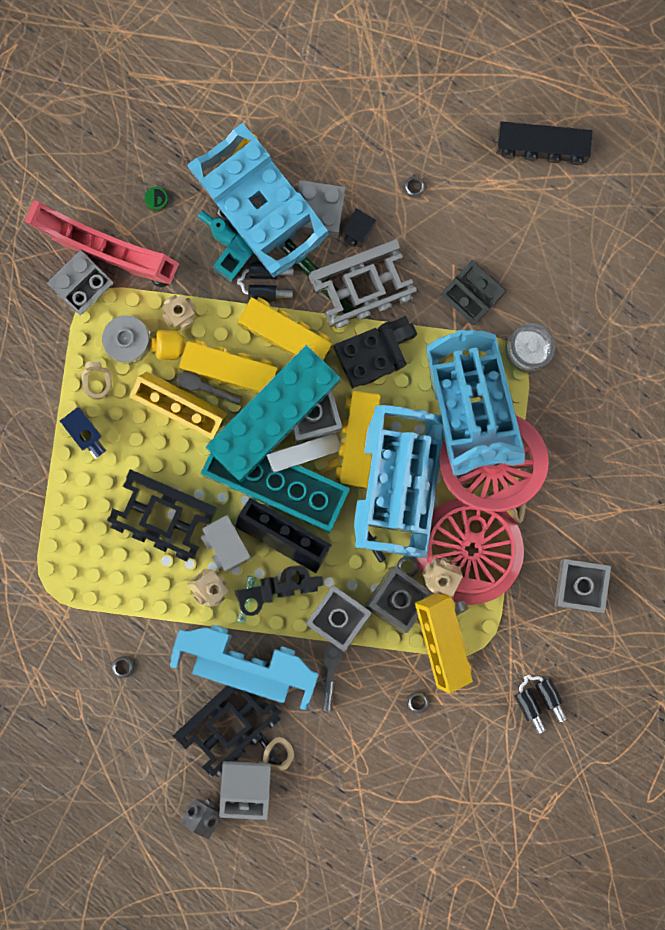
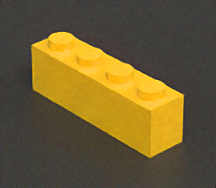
M251 297L237 321L239 326L293 357L307 345L325 361L333 345L329 342L331 339L321 332H318V334L309 330L311 327L304 322L298 321L296 323L290 320V315L283 310L278 309L276 312L269 308L270 304L259 297L257 300Z
M196 339L193 342L187 341L179 366L182 372L188 371L199 377L256 394L278 372L277 367H274V363L263 359L260 362L253 361L250 355L238 353V356L229 353V349L216 346V349L206 347V342Z
M147 371L138 376L130 394V397L211 439H214L222 430L229 415L224 410Z
M352 391V397L347 396L345 410L349 411L348 420L344 419L342 433L346 434L345 443H340L339 456L343 457L342 466L337 465L335 478L340 480L339 484L360 489L368 488L372 455L365 454L364 450L367 430L372 420L375 406H379L380 403L379 394Z
M435 593L416 602L415 605L437 688L451 694L472 683V669L467 660L466 646L462 641L461 626L456 617L455 603L452 597L443 593Z

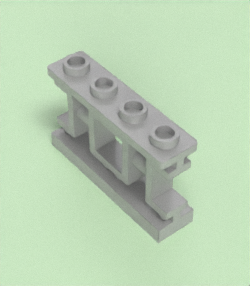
M397 239L310 273L308 277L311 284H314L315 292L327 289L334 309L325 313L329 321V327L336 325L338 329L350 324V319L357 317L358 320H362L371 316V311L378 309L379 312L390 309L392 307L391 304L399 301L400 304H403L413 299L412 295L417 292V289L413 286L412 279L401 283L393 264L403 258L402 254L399 253L400 246ZM392 256L384 261L388 272L378 275L374 264L364 266L383 257ZM344 272H350L343 275L342 280L346 288L335 291L331 280L324 283L321 282ZM369 272L377 292L359 299L351 279ZM392 280L396 291L405 288L403 292L378 300V298L386 294L382 283ZM350 297L354 307L362 304L364 306L341 316H335L343 311L340 300Z

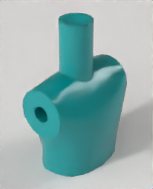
M204 210L197 216L210 226V232L215 240L227 247L238 234L221 218L214 219Z

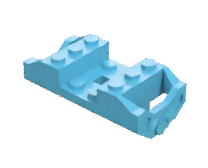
M244 123L233 129L225 140L208 153L195 158L187 165L191 173L273 277L287 271L295 263L301 262L307 257L309 252H312L328 237V230L301 194L297 193L272 162L268 152ZM244 138L251 141L242 149H240L237 153H235L233 156H231L229 159H227L225 162L219 165L216 169H214L208 175L203 177L202 171L215 166L217 163L221 161V157H227L229 154H231ZM259 195H261L262 197L259 199V201L263 205L260 208L256 205V203H251V201ZM311 220L314 233L301 246L278 261L267 255L276 246L281 249L286 245L285 241L289 238L292 240L298 236L296 231Z
M459 330L445 337H440L427 345V360L435 400H438L444 427V440L453 476L466 474L477 467L503 463L512 466L524 464L525 452L496 335L482 330ZM469 350V355L463 356L462 351ZM478 350L485 352L487 356L479 357ZM450 353H454V362L439 364L440 359ZM480 397L481 401L471 403L470 398Z
M375 406L374 414L367 430L364 450L365 454L372 455L366 500H357L354 521L356 548L401 554L415 558H427L439 472V456L444 435V427L440 415L423 410L412 411L403 407ZM384 416L421 421L426 424L425 435L384 430ZM369 526L411 533L409 547L367 541Z
M212 625L211 628H201L192 631L179 630L171 656L170 666L177 669L179 667L184 652L198 656L192 672L194 675L284 703L290 685L305 690L300 709L307 710L318 673L311 671L300 657L295 656V650L281 647L280 651L275 650L270 667L266 666L267 661L258 658H252V661L244 659L245 654L229 650L227 654L232 635L227 634L228 629Z

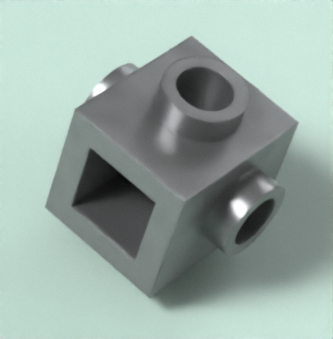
M193 798L180 823L193 833L209 839L221 819L219 811L215 809L217 804L207 798H204L203 801Z

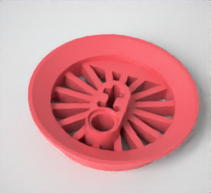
M515 415L525 455L529 454L531 460H525L524 464L513 466L498 463V465L492 464L477 467L471 470V473L458 479L457 476H453L444 440L440 450L439 466L442 478L451 493L464 504L488 512L512 510L531 500L544 484L548 472L549 459L547 448L541 435L530 423ZM533 467V474L518 470L517 468ZM514 477H517V478H520V479H524V480L519 482V481L516 480ZM477 478V480L467 490L462 486L463 484ZM486 479L480 497L473 495L472 493ZM492 479L494 494L485 498ZM498 482L503 489L501 491H498Z
M457 498L450 500L433 511L427 558H417L419 569L423 576L426 565L428 563L431 564L434 557L441 559L457 555L451 561L454 564L461 561L458 565L460 569H462L464 564L466 566L464 576L452 597L453 601L456 603L465 601L466 605L489 602L506 592L520 573L524 558V544L520 529L507 511H482L464 504ZM466 511H476L475 516L467 520ZM461 512L464 526L463 533L451 515ZM481 512L490 516L487 522L480 517ZM447 518L460 539L439 525ZM493 520H497L502 527L484 538L485 532ZM471 521H478L481 524V531L479 533H472L470 531L469 524ZM436 530L457 543V545L433 540ZM505 530L509 540L485 545L486 542ZM471 543H474L473 548L477 550V553H473L470 557L468 556V551H465V547H469ZM432 545L456 549V551L432 555ZM510 545V555L486 551V549ZM485 555L509 560L506 570L485 557ZM482 561L502 573V576L496 582ZM477 564L489 582L480 580ZM471 565L474 579L468 578Z

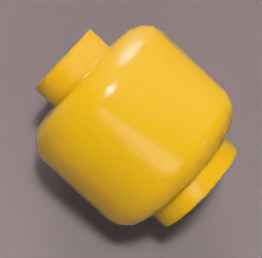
M158 330L155 337L150 339V351L155 352V356L159 360H178L180 355L184 353L185 337L181 336L177 330Z

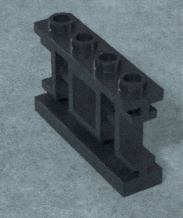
M130 469L123 487L133 491L124 513L112 508L111 514L107 519L108 522L112 523L110 528L121 533L124 530H128L133 533L132 538L145 543L146 539L155 542L153 547L161 551L173 550L176 552L175 557L188 562L189 558L194 560L200 547L189 541L198 521L210 525L217 507ZM135 482L163 496L159 498L152 495L148 505L136 501L141 490L132 485ZM176 501L205 513V517L195 514L191 525L179 520L183 508L175 505ZM156 502L176 510L167 532L147 523ZM132 509L142 513L143 517L139 525L147 528L146 533L118 521V516L127 520ZM175 528L187 533L182 544L190 548L189 552L160 540L161 535L170 539Z
M227 685L182 726L173 737L185 750L195 742L210 758L202 768L211 778L214 775L219 778L222 775L223 761H230L232 758L237 761L246 752L243 748L249 742L254 745L264 736L261 731L265 727L269 726L271 729L281 720L278 716L281 711L273 702L263 710L247 691L242 690L240 693L248 700L244 706L237 710L229 702L223 708L220 704L238 689ZM254 708L262 717L271 711L273 714L248 736L246 732L252 725L245 717ZM230 709L245 727L228 742L213 724ZM210 715L212 719L206 726L213 734L204 743L196 734L190 740H187L186 736ZM219 741L227 749L235 743L238 747L213 768L211 765L218 758L210 749Z

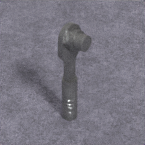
M188 371L181 372L177 378L178 384L185 389L191 391L201 389L236 405L240 403L241 396L216 386L213 387L201 382L199 376Z
M334 644L326 648L324 663L328 667L327 681H325L322 711L328 712L332 710L335 668L339 666L341 661V649Z

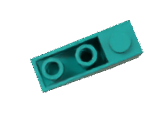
M239 233L212 268V270L230 283L254 253Z

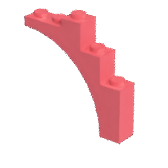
M33 200L24 221L50 236L53 241L65 248L75 251L81 250L102 263L118 266L134 276L171 284L179 265L178 262L165 254L151 251L104 234L55 211L39 201Z

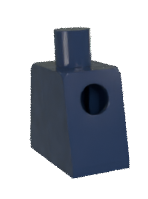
M80 406L60 420L82 451L87 448L95 459L106 452V449L98 440L102 437ZM83 430H87L90 433L91 438L89 440H84L81 436Z

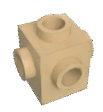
M182 294L178 297L174 295L164 302L165 306L162 308L165 314L162 317L169 327L173 325L178 331L181 328L184 330L194 323L193 320L196 319L193 311L196 310V307L190 298L185 300ZM180 307L183 309L181 314L174 313Z
M434 557L432 563H428L423 572L426 586L430 591L436 594H441L442 592L452 597L463 577L460 567L455 566L454 562L446 558L440 560Z
M204 569L187 584L194 593L192 595L194 600L201 606L215 607L225 599L224 595L229 591L225 587L226 581L218 573L215 574L212 569Z

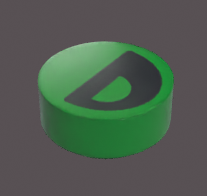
M152 187L145 193L144 199L149 209L160 211L167 206L168 196L164 189Z

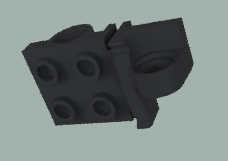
M404 316L392 322H385L378 329L373 328L334 344V351L351 388L367 385L384 375H389L405 367L407 363L398 345L415 338L417 331L413 323H409L407 317Z
M291 566L282 571L280 576L281 583H278L277 577L260 579L261 586L236 590L235 596L238 599L241 611L245 615L254 616L261 611L263 603L273 602L272 594H277L278 598L294 596L295 590H300L301 594L318 591V586L324 585L322 576L310 577L306 568ZM295 572L299 575L298 583L291 580V576H294ZM249 598L257 601L258 606L254 612H248L245 609V601Z

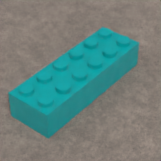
M306 345L206 446L207 451L241 483L267 457V454H270L340 383L341 378Z
M209 454L201 471V475L328 533H331L350 491V488L299 465L273 472L267 457L241 483L211 454Z

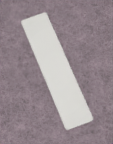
M334 433L267 454V458L273 472L339 452L340 442Z

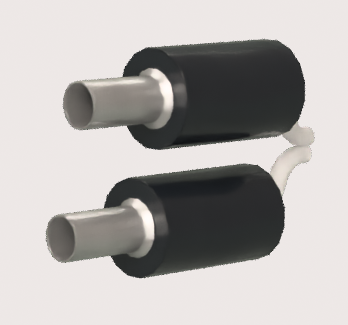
M250 262L249 269H245L242 276L237 278V284L241 285L243 293L248 294V302L251 297L255 300L259 297L267 302H276L277 298L293 297V290H277V285L249 284L248 291L245 290V285L240 281L245 278L247 272H249V279L277 280V276L273 277L262 262ZM289 268L279 275L293 276V268Z
M530 674L525 676L524 682L519 687L520 692L515 694L514 697L526 720H532L538 733L540 734L546 731L539 717L542 711L530 688L523 690L528 679L540 680V682L535 684V687L547 710L553 709L559 723L567 720L560 707L563 700L551 677L543 679L540 676L531 677Z

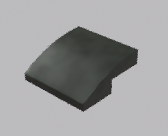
M471 260L440 295L472 325H475L507 290L474 260Z

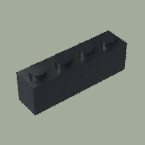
M501 121L498 127L496 154L506 159H513L515 156L524 157L528 161H537L540 158L547 159L550 163L570 161L572 165H583L590 159L593 130Z
M249 498L243 507L235 525L236 528L314 573L318 572L332 544L252 498Z

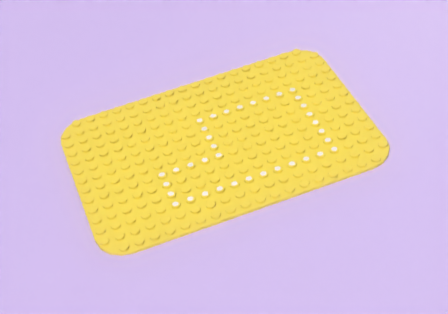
M124 287L108 288L81 316L75 312L70 326L37 554L38 575L45 590L59 603L76 609L205 626L217 625L228 629L328 641L305 623L332 585L364 607L389 568L397 567L400 558L405 556L383 552L386 559L383 562H379L372 550L355 547L354 521L357 500H366L368 488L348 487L350 491L331 533L259 502L332 544L317 573L307 569L310 577L322 576L324 585L318 586V591L301 594L300 590H295L294 596L278 598L277 594H272L273 602L263 603L262 609L257 615H245L241 611L238 599L235 596L236 590L261 586L260 579L277 577L278 583H281L280 576L285 568L302 565L235 527L238 515L250 497L201 475V471L210 454L206 446L213 439L131 398L130 394L138 376L147 371L229 413L223 428L257 394L200 377L201 382L241 396L239 405L213 396L211 393L201 389L195 391L185 389L177 381L179 374L182 372L179 366L183 355H180L178 360H159L156 358L155 352L150 351V342L146 353L134 362L122 363L111 358L105 351L102 342L104 329L111 320L124 315L136 317L147 327L150 339L155 337L158 330H176L173 325L169 327L163 319L162 315L165 313L162 307L165 306L164 302L174 295L177 297L180 295ZM182 295L185 300L190 298L196 307V310L193 311L196 319L193 320L194 323L184 330L182 328L178 330L181 336L185 337V347L187 341L193 342L194 339L206 342V347L216 349V346L229 349V353L238 356V353H244L252 356L251 360L260 362L263 359L273 362L274 367L278 369L277 374L294 358L238 325L237 321L247 303ZM269 306V308L276 312L278 309H281L290 315L289 319L296 323L298 321L304 322L311 327L309 329L315 334L321 332L331 339L329 342L333 344L332 349L324 362L341 378L340 383L332 392L342 428L344 419L348 420L349 411L345 410L347 396L352 397V391L379 394V406L403 407L412 411L423 410L441 416L438 400H435L426 346L440 337H445L457 331L414 325L417 336L398 345L407 365L389 375L382 376L372 383L364 386L360 385L352 389L333 346L373 328L378 329L386 321L358 320V318H353L349 320L350 324L337 329L336 325L329 327L328 318H326L324 313ZM180 307L174 313L181 314L183 309ZM496 337L515 415L525 420L529 395V373L516 369L510 363L506 354L507 341ZM469 350L462 351L463 356L469 355ZM478 350L479 357L487 356L485 352ZM450 353L440 359L439 364L454 362V353ZM100 362L101 367L111 371V391L102 399H92L84 391L82 373L86 370V363ZM99 371L89 373V391L94 394L102 393L106 388L104 373ZM480 397L470 398L471 403L481 401ZM79 406L102 436L98 440L106 449V452L96 459L87 448L83 451L80 449L60 422L62 418ZM384 416V430L425 435L426 424L421 421ZM83 430L81 432V436L84 438V440H89L91 438V435L87 430ZM292 431L271 453L309 441L297 444L294 431ZM342 432L335 433L339 442L345 443L346 434ZM339 452L298 465L310 471L315 468L321 470L327 467L328 461L335 457L340 460V465L338 466H342L343 457L339 456ZM440 466L433 511L440 505L456 499L442 478ZM129 470H134L217 507V511L210 524L228 515L252 559L229 572H226L224 569H218L212 558L216 555L213 548L207 549L201 538L204 534L202 528L208 525L198 521L189 541L200 548L195 559L189 558L188 562L175 557L176 552L167 549L164 552L153 547L155 542L146 539L145 543L132 538L133 533L128 530H124L121 533L110 528L112 523L108 522L107 519L111 514L112 508L124 513L133 491L123 487ZM336 472L326 477L334 482L340 483V480L335 479ZM468 472V473H466V474H462L461 477H463V476H465V475H467V474H469V473H471V472ZM486 479L472 493L473 495L480 497ZM492 479L490 481L485 498H487L488 494L491 491H493ZM135 482L132 485L141 490L136 501L148 505L152 495L159 498L163 496ZM498 482V491H501L503 489ZM176 501L175 505L183 508L179 520L191 525L195 514L205 517V513ZM156 502L147 523L167 532L176 510ZM132 509L127 520L119 516L117 518L118 521L146 533L147 528L139 525L143 514ZM508 510L507 512H508V513L512 516V518H513V513H512V511H511V510ZM466 511L467 520L475 516L476 511ZM461 512L451 515L463 533L464 526ZM483 512L480 513V517L487 522L490 516ZM446 518L439 526L460 539ZM493 520L485 532L484 538L502 527L497 520ZM471 521L469 524L470 531L472 533H479L481 531V524L478 521ZM371 526L368 529L372 537H377L375 539L376 542L409 547L411 533ZM175 528L170 539L162 535L160 537V540L187 552L190 550L189 547L182 544L187 534ZM436 530L433 540L457 545V543ZM505 530L486 542L485 545L509 540ZM471 543L469 547H465V551H468V556L470 557L473 553H477V550L473 548L474 543ZM432 545V555L456 551V549ZM510 545L486 549V551L509 555ZM457 555L446 557V559L453 560ZM485 555V557L506 570L508 560ZM409 559L404 560L401 564V569L405 573H411L415 568V564ZM461 561L455 563V566H458ZM482 561L496 582L502 576V573ZM464 564V566L461 569L463 576L466 564ZM477 564L480 580L489 582ZM471 565L468 578L474 579ZM204 569H212L215 574L221 575L226 581L225 587L229 590L224 595L225 599L223 602L215 607L199 605L192 596L194 594L187 585ZM418 569V572L411 578L428 589L420 569ZM295 572V575L291 576V580L298 583L299 575ZM504 593L489 602L467 605L468 610L456 616L461 626L460 633L462 641L466 646V656L483 649L496 635L502 617ZM249 598L245 601L244 606L248 612H254L258 604L255 599ZM371 613L350 643L351 645L428 654L419 617L410 631L402 634Z

